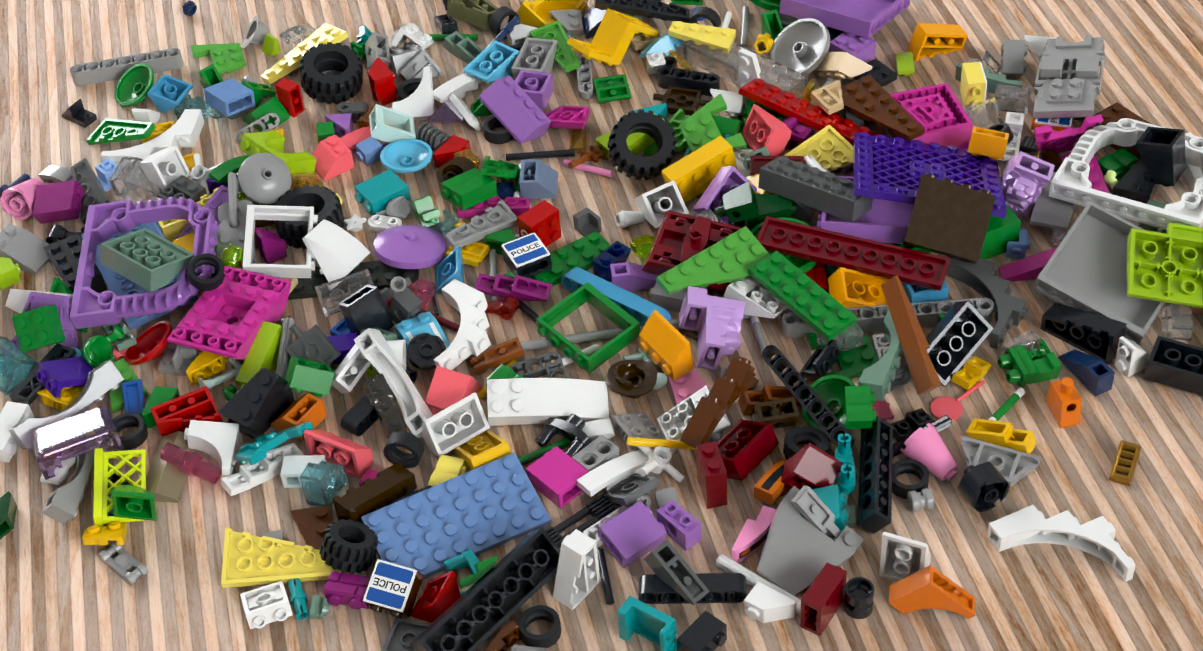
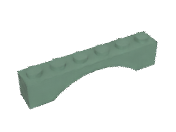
M889 309L884 319V337L889 342L890 347L879 361L863 370L858 382L859 386H870V392H874L875 400L883 401L886 393L889 394L891 381L895 379L896 368L900 367V357L904 356Z

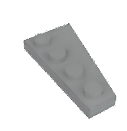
M502 199L496 207L486 209L483 215H476L471 218L470 223H463L445 234L446 240L454 250L457 246L463 247L484 239L487 234L517 226V217Z

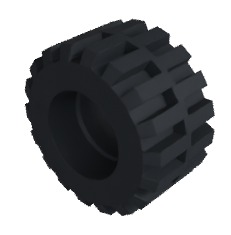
M349 519L335 520L332 524L329 523L325 529L319 554L321 559L325 561V564L331 566L334 570H339L343 573L348 572L349 574H354V572L361 573L366 571L372 564L378 545V537L372 529H369V526L363 525L361 522Z

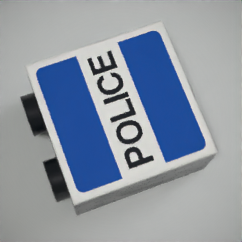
M535 232L501 245L503 260L514 276L519 275L529 278L552 269L551 255Z

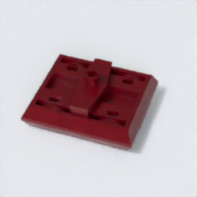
M668 210L663 217L642 271L660 276L677 266L675 262L682 263L740 230L741 227L712 221L701 216L695 217ZM731 282L718 285L714 283L705 288L725 292Z

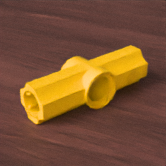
M768 33L764 35L758 34L753 46L756 49V53H769L774 40Z

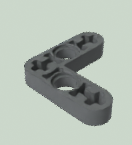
M549 352L509 366L510 369L518 372V375L524 378H537L548 374L549 378H553L556 374H562V378H568L561 356L557 352ZM532 365L540 366L536 371L530 370Z

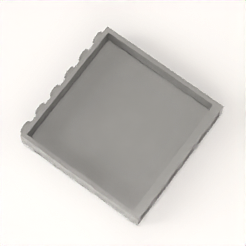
M1089 201L1037 277L1032 289L1059 304L1127 323L1124 337L1139 345L1166 303L1127 296V238L1131 228L1143 229L1102 208L1100 205Z

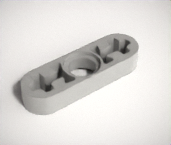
M268 113L240 129L235 134L236 143L240 145V133H255L253 131L254 125H260L262 128L261 132H267L276 128L280 122L278 115ZM269 117L271 119L274 118V125L270 123L266 125L265 128V125L263 123H266L269 120Z

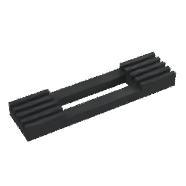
M602 494L586 504V507L554 528L550 527L545 531L556 545L561 548V544L567 535H570L575 529L583 533L587 528L615 511V506H612V503ZM591 514L593 516L564 536L559 535L587 515Z

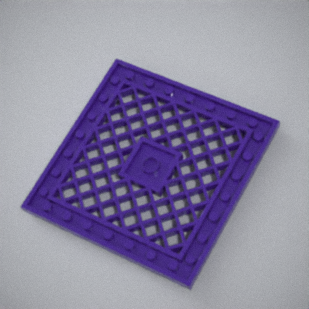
M866 132L854 133V195L914 204L920 182L918 180L919 177L925 176V174H932L936 176V179L942 181L943 179H950L955 181L954 184L962 186V184L973 186V189L980 191V189L991 191V195L996 196L991 216L1006 218L1007 213L997 160H992L988 156L983 155L974 156L967 152L968 148L960 149L953 145L946 147L933 142L926 144L919 140L907 141L900 137L893 139L880 134L873 136Z

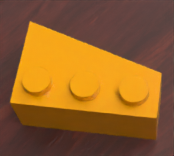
M917 23L906 51H912L914 62L920 61V58L927 56L932 58L935 54H947L962 50L968 35L960 25Z

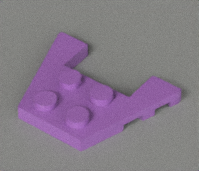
M30 292L23 312L43 306L56 305L66 338L62 345L80 349L75 326L69 318L71 310L69 297ZM17 335L11 340L10 346L20 347Z

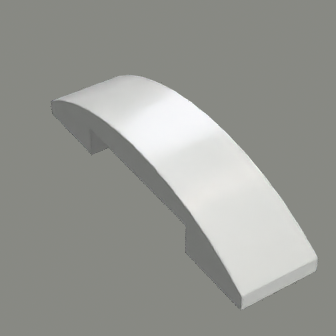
M1007 112L1005 123L1010 127L1014 137L1007 144L1002 161H1008L1011 156L1016 157L1019 153L1024 113Z

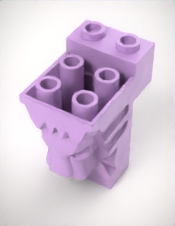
M1021 151L1016 157L1011 156L1006 163L1001 175V183L1005 204L1019 219L1026 221L1033 204H1035L1037 197L1041 194L1042 188L1047 186L1055 165Z
M688 286L680 309L679 328L698 331L697 367L716 370L722 355H732L735 350L740 348L741 339L739 333L744 316L745 301L707 295V289Z

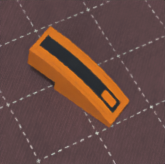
M787 459L776 463L760 478L754 486V498L773 506L779 496L783 497L790 487L781 482L784 462Z

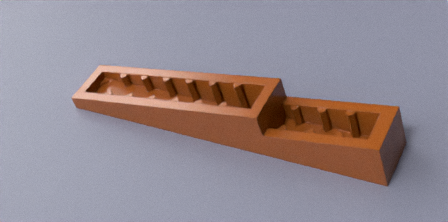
M894 276L881 284L917 394L928 393L942 384L927 352V349L930 348L899 277Z

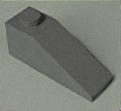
M668 540L664 541L644 559L662 581L690 604L694 605L710 592Z

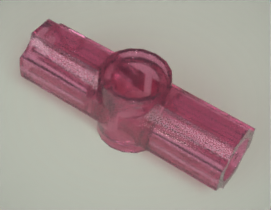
M170 442L166 443L161 450L160 459L178 467L179 471L186 475L197 476L213 485L221 477L222 468L203 459L204 457L197 452L186 451Z

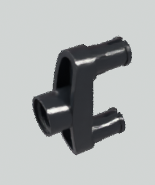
M570 414L566 421L549 418L544 425L545 428L535 439V442L543 448L546 447L554 435L558 434L568 438L573 442L565 453L572 458L589 445L591 439L582 431L585 422L579 416Z

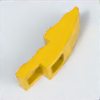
M202 351L186 370L190 386L198 384L199 377L202 380H206L225 370L224 364L228 362L229 357Z

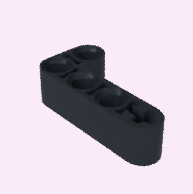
M675 57L664 58L666 64L660 65L657 69V80L660 88L669 89V86L702 90V95L712 96L710 89L720 90V77L718 75L677 68V59Z

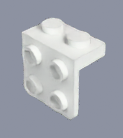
M408 23L399 30H396L391 37L393 38L391 44L395 47L405 42L407 37L424 49H427L434 43L429 34L421 32L419 27L413 23Z

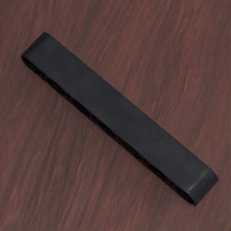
M775 345L766 346L762 351L764 361L829 439L838 447V435L843 433V436H845V433L851 436L850 448H852L855 439L788 358Z

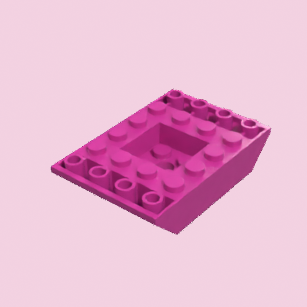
M948 83L890 94L904 109L920 104L939 122L938 128L933 127V130L927 129L926 133L913 140H919L926 144L938 143L940 146L946 147L953 145L960 149L969 147L973 123Z
M225 265L223 283L214 290L204 291L167 338V341L234 359L245 360L263 321L276 323L285 311L291 281Z

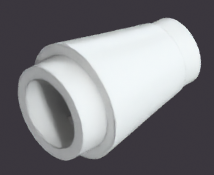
M621 210L616 213L618 227L626 228L644 221L642 212Z

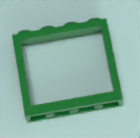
M588 282L536 319L539 335L547 338L555 348L558 347L567 358H571L579 368L586 370L589 374L638 338L641 332L640 322ZM586 302L624 330L589 357L552 328Z

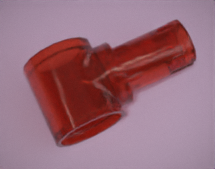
M507 296L504 300L487 302L488 306L484 312L485 314L494 313L504 320H510L518 310L520 303L517 298Z

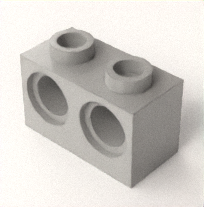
M601 435L572 458L590 472L602 464L619 457V447Z

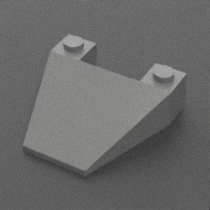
M795 486L792 487L775 510L757 567V572L794 596L812 585L826 563L839 567L846 564L864 540L848 526L844 528L835 541L813 526L800 515L801 512L791 502L800 491Z

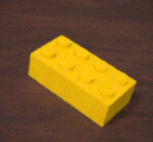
M722 136L717 137L663 169L662 175L665 184L674 180L684 203L690 201L706 191L721 167L734 166L737 169L733 147Z

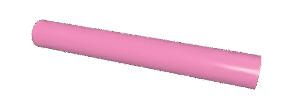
M565 159L563 161V166L568 167V163L571 162V160ZM581 164L574 168L607 177L613 176L612 170L587 164Z

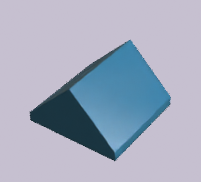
M163 74L148 91L147 96L164 113L177 107L193 88V85Z
M459 246L435 267V291L437 294H443L441 289L454 279L464 283V264L461 247Z

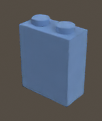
M233 78L204 89L206 104L227 117L256 106L253 90Z

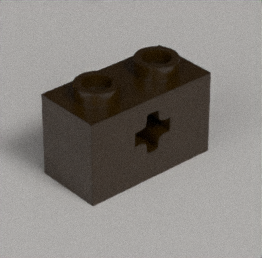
M794 397L755 403L751 412L753 421L770 423L773 429L793 426L800 416Z

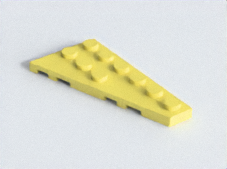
M324 23L275 65L266 70L261 75L263 82L270 85L299 68L300 60L307 50L310 51L311 47H317L321 43H340L349 37L347 31Z
M830 124L784 155L804 157L812 155L829 172L853 164V146Z
M225 528L221 578L223 588L268 585L281 580L283 583H288L291 579H293V582H296L295 578L301 579V582L328 580L331 571H340L326 565L325 561L321 559L320 550L314 549L313 546H299L290 541L267 536L258 537L243 531L240 533L230 528Z

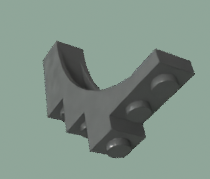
M947 257L951 258L946 276L965 283L983 298L993 301V314L996 325L991 333L990 347L997 349L1001 342L1004 343L1007 329L1011 330L1013 325H1019L1021 319L1025 320L1028 309L1025 308L1026 300L1011 295L1012 290L1010 289L1009 280L996 277L997 272L994 270L995 262L979 258V262L973 264Z

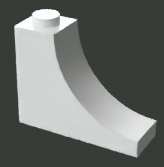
M430 66L423 67V77L415 92L401 101L392 102L393 108L390 109L413 116V121L435 119L433 79Z
M190 420L189 428H185L184 440H188V448L200 450L212 456L222 469V478L233 474L234 455L237 453L240 438L239 424Z

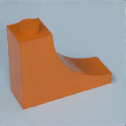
M931 565L889 586V604L903 614L921 609H943L958 613L968 619L975 616V597Z

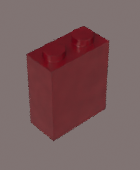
M713 441L696 445L697 480L707 509L728 505L727 471L717 442Z
M830 563L825 564L801 599V628L821 636L845 599L847 571Z

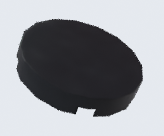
M423 333L411 339L407 348V356L414 367L421 370H431L436 368L434 359L444 352L446 347L444 341L439 336Z

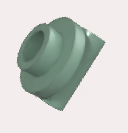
M319 595L312 596L310 618L321 620L323 616L328 615L330 604L327 603V598H322Z

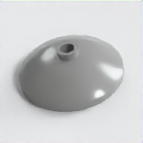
M256 153L249 156L241 164L238 171V182L242 192L250 200L259 204L269 205L276 203L280 196L285 195L290 190L291 173L287 165L279 157L269 153ZM265 173H269L270 177H266Z

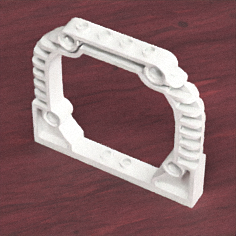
M1122 118L1118 122H1109L1106 126H1095L1079 138L1071 154L1064 159L1050 184L1049 197L1084 207L1091 201L1119 217L1167 230L1169 223L1203 227V176L1194 192L1183 193L1181 201L1166 204L1164 209L1091 188L1092 183L1088 180L1090 172L1088 164L1100 148L1110 144L1125 147L1133 146L1148 127H1164L1129 118ZM1185 133L1186 163L1199 167L1203 173V138Z

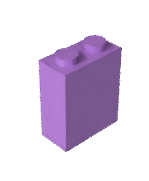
M639 501L601 525L598 537L622 568H625L662 544L667 532L664 525L654 518L651 509Z

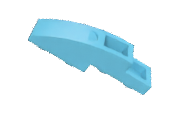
M669 33L651 42L639 54V58L660 52L663 53V56H669V52L675 51V47L683 46L682 42H687V45L695 42L677 39L669 36Z

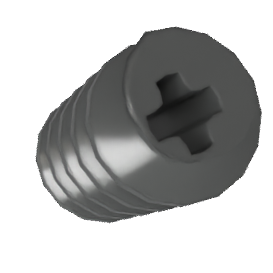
M422 122L416 130V139L427 143L433 151H436L451 137L429 122Z

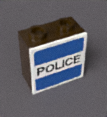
M377 559L363 601L369 604V609L382 613V610L390 611L389 615L402 618V615L410 617L424 575L415 569Z

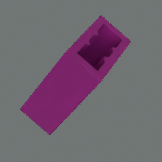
M76 180L37 185L32 215L41 224L79 219L82 209V197L84 196L83 187Z

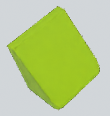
M267 33L262 52L270 57L280 52L278 39Z

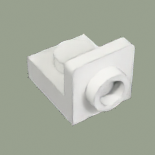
M662 52L646 55L648 75L656 74L659 66L666 64Z

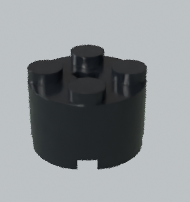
M990 461L975 467L973 465L968 466L964 470V476L958 485L960 493L978 512L994 508L996 506L994 503L998 499L1002 501L1007 496L1010 488L1006 479Z

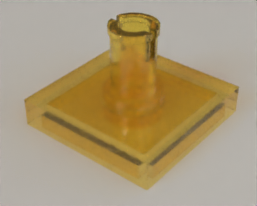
M316 172L291 174L290 190H294L298 186L299 188L304 187V185H319L322 187L323 181Z

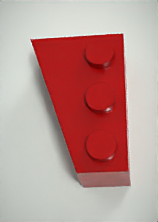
M207 386L150 408L161 436L177 431L185 433V428H189L190 420L223 422Z

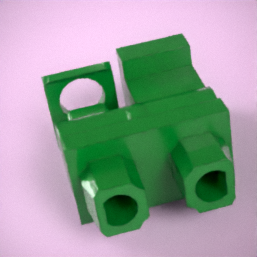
M1043 339L1040 340L1036 351L1034 348L1028 351L1023 345L1016 346L1015 348L1013 346L1008 348L1007 354L999 356L997 360L1000 369L1008 367L1010 369L1005 374L1008 383L1018 382L1020 387L1026 386V383L1033 384L1058 378L1061 364L1054 352L1050 351Z

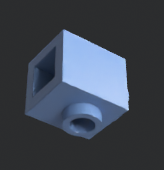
M369 137L356 144V157L360 162L362 161L366 166H369L381 159L380 155L383 146L377 139Z

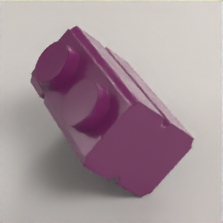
M331 571L324 587V595L327 598V602L333 606L347 605L356 610L360 608L369 609L370 605L365 603L363 598L371 577Z

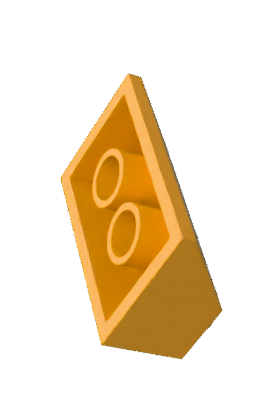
M657 310L653 311L639 334V346L644 354L647 353L654 364H658L662 368L665 375H669L675 381L694 370L690 342Z

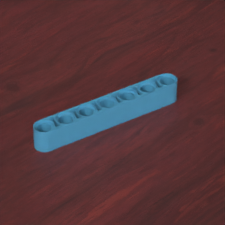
M574 267L561 277L562 285L571 292L576 291L587 282L640 322L642 327H644L655 310L668 322L671 321V316L666 309L579 267Z

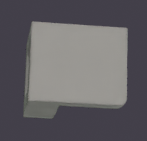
M177 346L172 358L177 376H187V368L198 356L197 349Z

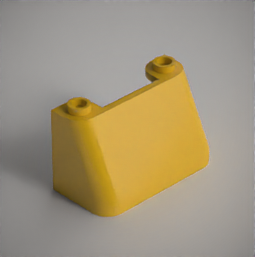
M525 0L517 13L520 18L519 23L540 28L556 21L555 18L551 19L550 10L580 9L583 12L588 7V0H534L533 2Z

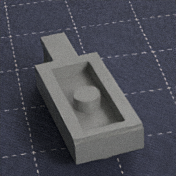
M803 486L791 501L793 505L821 532L830 538H838L841 531L834 524L835 515L809 486Z

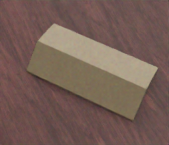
M177 431L162 436L146 476V490L155 495V502H179L198 451L188 448V440H184L183 432Z

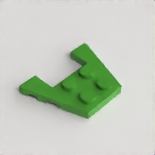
M240 43L191 45L194 59L211 55L212 62L219 74L225 72L229 74L246 66Z
M721 94L717 95L679 125L691 153L717 137L722 136L712 117L714 114L727 110V105ZM741 133L725 139L733 149H747V144Z

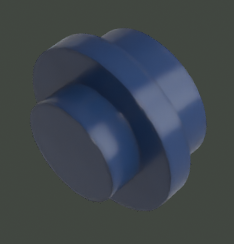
M193 1L186 2L183 5V14L189 16L195 14L197 10Z

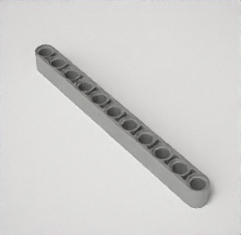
M988 298L910 303L921 328L935 327L938 324L939 314L947 313L956 302L968 301L989 323L992 320L994 306L993 301ZM888 305L847 308L858 317L857 323L840 334L884 331V319L889 309ZM788 312L782 316V334L787 338L807 337L809 332L817 333L794 312Z

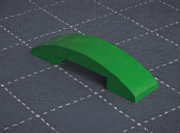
M249 155L225 161L209 173V177L219 184L227 182L228 174L230 172L238 173L241 164Z

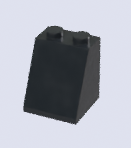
M1148 127L1136 142V148L1155 184L1166 187L1174 186L1186 170L1185 130Z

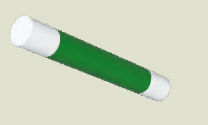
M521 163L518 164L513 197L519 198L521 196L519 184Z
M1021 387L1018 388L988 420L999 421L1025 394V390Z

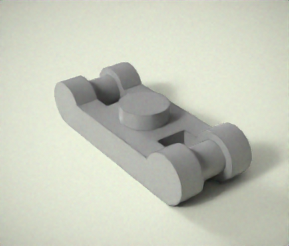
M116 541L110 544L109 549L103 550L98 554L101 561L130 586L136 582L138 577L145 576L148 573L145 565L139 563L121 545H117Z

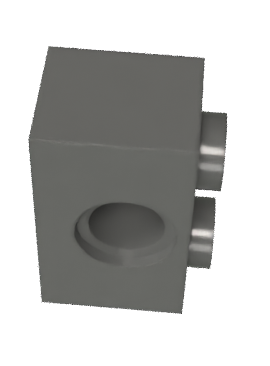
M405 287L403 291L393 296L389 310L391 319L398 324L403 320L418 316L421 312L422 301L408 287Z

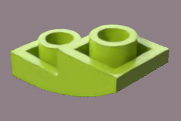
M912 51L896 54L898 75L910 76L912 73H915Z

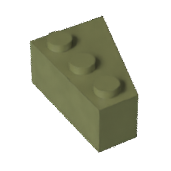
M448 0L447 15L483 30L490 31V18L498 8L488 0Z

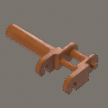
M591 145L589 147L590 151L581 150V157L569 162L568 167L573 169L587 161L597 163L599 158L605 159L606 154L598 146Z

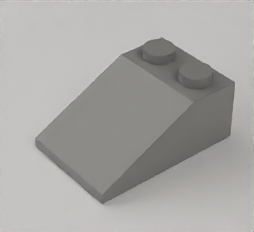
M527 37L511 68L513 80H516L520 70L551 74L558 40Z
M8 224L0 232V257L11 258L14 264L17 263L21 270L38 274L49 262L44 247L50 244L31 232Z

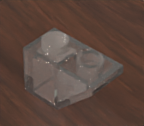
M855 323L832 340L836 341L839 350L847 351L863 345V331L858 323ZM817 333V343L826 346L829 341Z

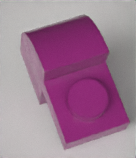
M789 117L783 121L792 131L785 149H789L795 141L803 143L811 137L812 129L797 124V118Z

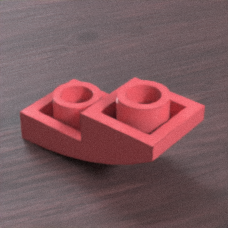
M367 126L354 130L339 139L352 151L356 148V144L371 137L370 127Z

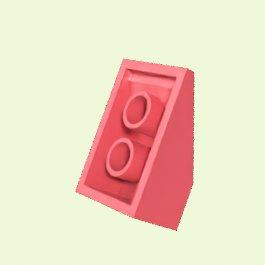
M753 104L741 132L744 140L754 151L766 146L770 156L783 155L784 148L792 133L785 123Z

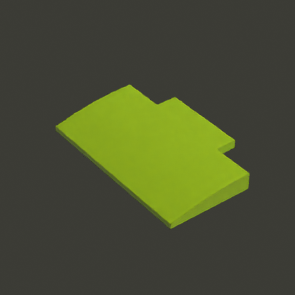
M1169 223L1167 234L1131 228L1127 238V296L1203 308V228Z

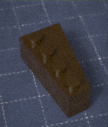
M397 462L377 473L375 479L371 480L368 478L362 481V486L356 489L351 487L346 490V494L342 497L339 495L333 497L332 500L338 521L340 519H349L362 523V516L391 505L392 500L414 492L417 488L415 475Z

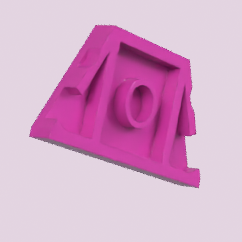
M562 105L544 114L551 120L549 127L584 129L590 116V109L584 106Z

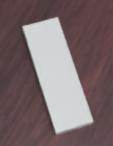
M452 93L448 98L468 124L479 132L483 128L481 123L464 101Z

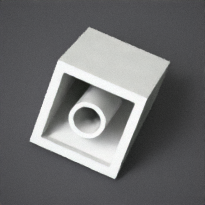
M674 180L634 199L644 218L655 228L660 227L663 217L668 210L689 214Z

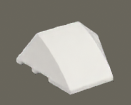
M322 220L302 238L312 258L317 260L321 268L319 270L321 275L324 274L328 280L327 286L329 289L333 288L371 253L355 237L327 220Z

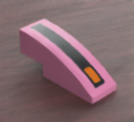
M763 505L756 521L747 518L732 548V560L740 563L757 552L765 544L776 509Z

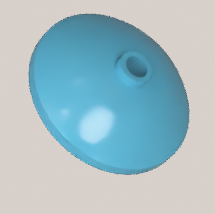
M397 140L388 144L381 151V163L385 168L391 169L396 173H413L423 169L430 163L432 149L421 140Z

